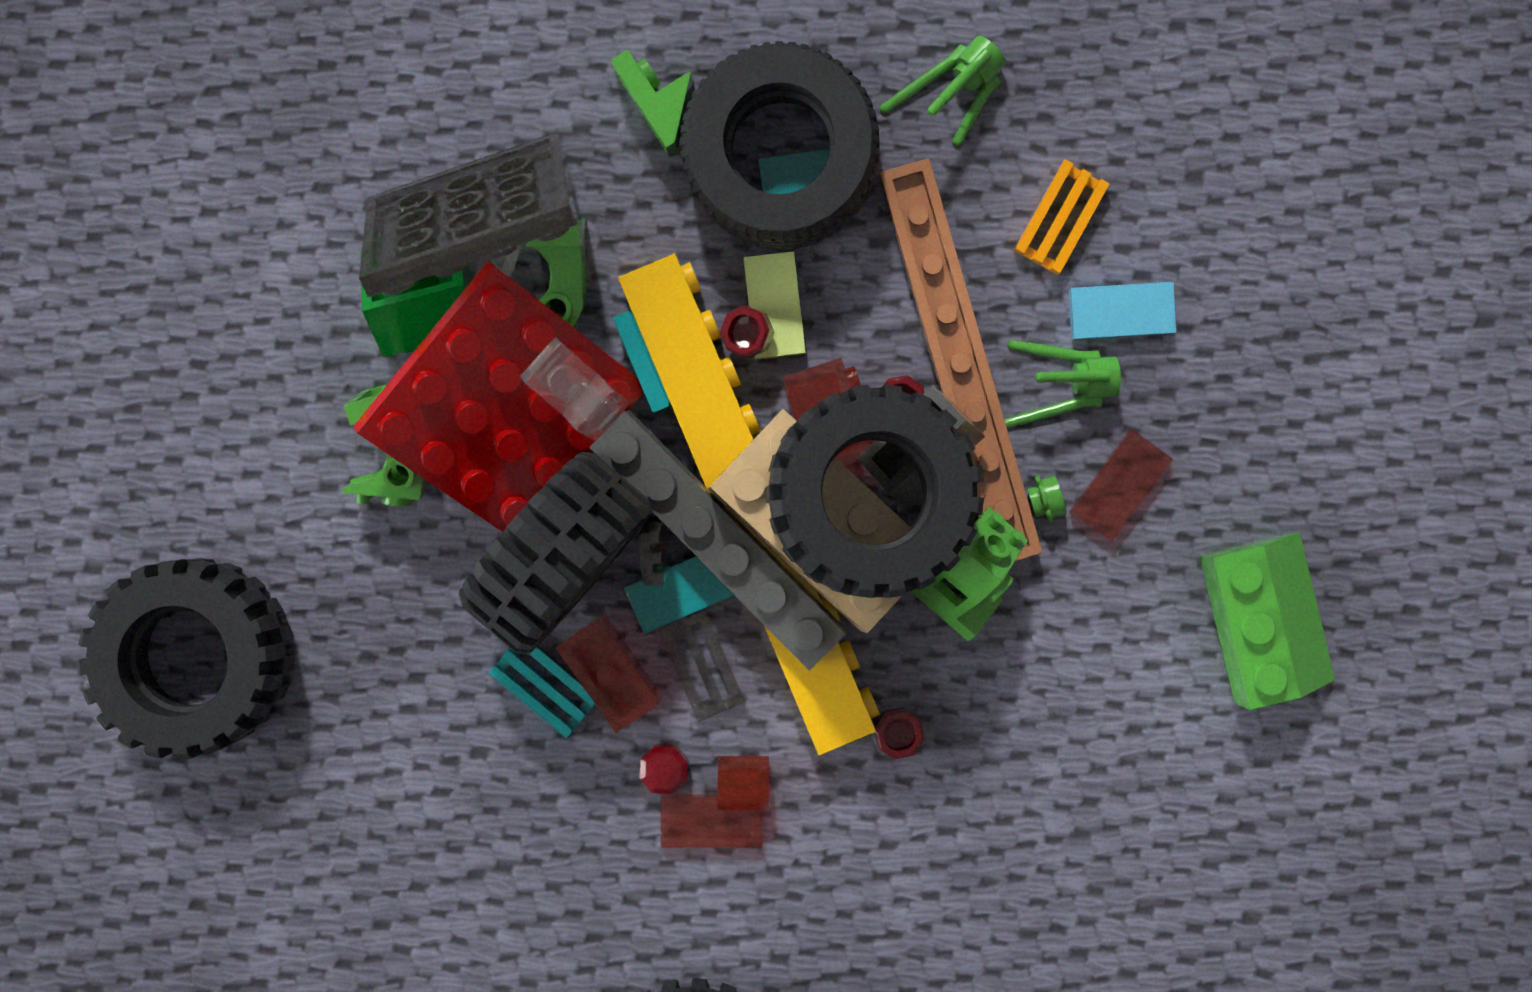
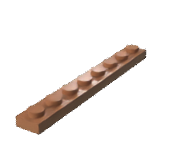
M927 158L879 173V179L940 391L985 436L975 446V450L969 452L974 466L981 465L984 481L977 483V497L984 498L983 512L989 506L995 512L1000 513L1004 520L1013 528L1021 531L1028 540L1016 560L1041 554L1043 552L930 159Z

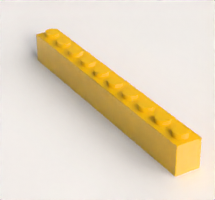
M674 253L618 277L703 482L708 489L754 440L752 435L760 433L761 430L750 404L740 407L732 388L741 385V382L730 356L722 360L719 359L712 341L722 337L710 309L702 313L698 309L693 294L702 291L691 263L688 262L680 266ZM738 519L840 621L836 609L824 597L819 596L818 592ZM764 625L818 755L876 732L871 718L879 716L880 713L869 687L859 690L851 671L860 668V665L849 639L841 643L838 642L809 671Z

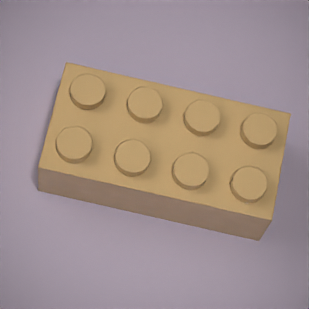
M782 409L707 490L859 631L868 633L901 596L892 598L852 596L833 591L821 583H816L803 574L804 571L795 562L789 560L782 550L784 546L778 535L773 533L769 519H772L769 503H766V487L769 486L770 472L768 470L772 457L776 454L781 444L780 440L796 422L791 415ZM836 457L833 459L824 476L822 497L829 519L842 534L859 543L880 545L896 540L911 528Z

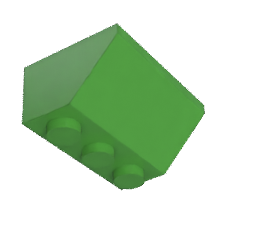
M1300 532L1199 555L1236 704L1248 710H1253L1302 698L1335 681Z

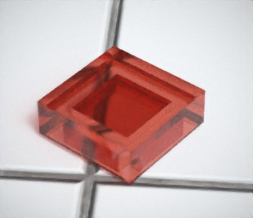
M718 756V810H769V756Z

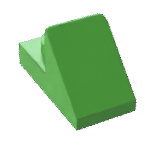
M627 49L610 60L614 71L668 156H671L678 151L681 125H684L682 119L687 111L686 107L690 100L694 83L692 72H687L655 92L654 89L661 84L645 58L636 63Z

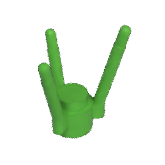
M977 36L968 47L960 44L949 57L883 103L879 108L880 112L883 114L888 113L956 66L953 69L955 79L928 107L927 111L929 115L934 116L963 87L970 91H976L980 87L976 98L952 140L953 145L958 147L971 130L990 94L1001 84L997 74L1007 64L1006 58L990 40Z
M1010 340L1007 344L1008 348L1014 351L1080 362L1073 364L1072 371L1038 372L1035 375V380L1040 383L1072 382L1074 393L1082 394L1081 397L1006 418L1004 420L1007 429L1084 407H1101L1103 398L1117 397L1119 395L1121 372L1118 359L1115 356L1100 357L1099 350L1078 351Z

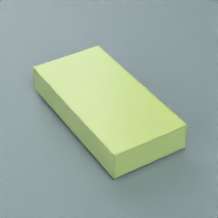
M794 251L743 257L749 307L766 313L774 329V335L768 350L756 355L755 360L806 354Z

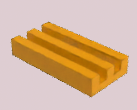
M1066 159L1060 165L1013 250L1057 275L1061 273L1110 184L1103 179L1097 180L1091 176L1092 173L1084 169H1077L1073 166L1072 162ZM1068 176L1075 180V183L1036 251L1029 247V244ZM1086 186L1093 191L1058 255L1053 260L1047 257V254Z

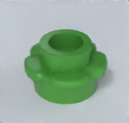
M1036 475V486L1027 489L1035 517L1038 518L1046 515L1048 523H1054L1053 518L1067 514L1057 478L1054 475L1040 479V476Z

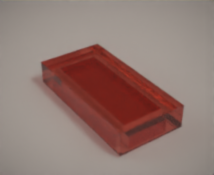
M1129 429L1069 511L1109 541H1113L1173 459L1136 431Z
M661 794V848H762V794Z

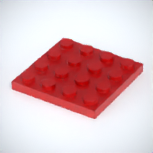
M488 260L353 427L358 435L503 532L512 519L527 505L528 501L569 460H573L580 452L594 453L590 449L592 444L624 411L630 410L644 391L638 377Z

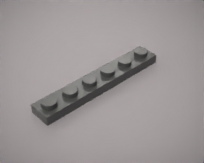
M630 410L624 411L592 444L590 449L649 499L652 512L809 671L849 632Z

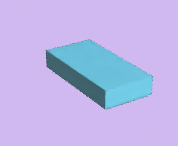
M1174 282L1069 289L1071 340L1176 333Z

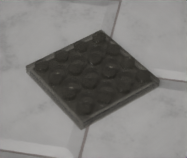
M558 131L368 197L359 280L367 297L382 292L385 295L399 294L409 289L417 280L434 274L437 277L453 275L461 271L466 266V263L486 256L488 259L505 257L514 252L520 244L535 239L540 241L554 240L566 234L569 227L578 225L566 153Z

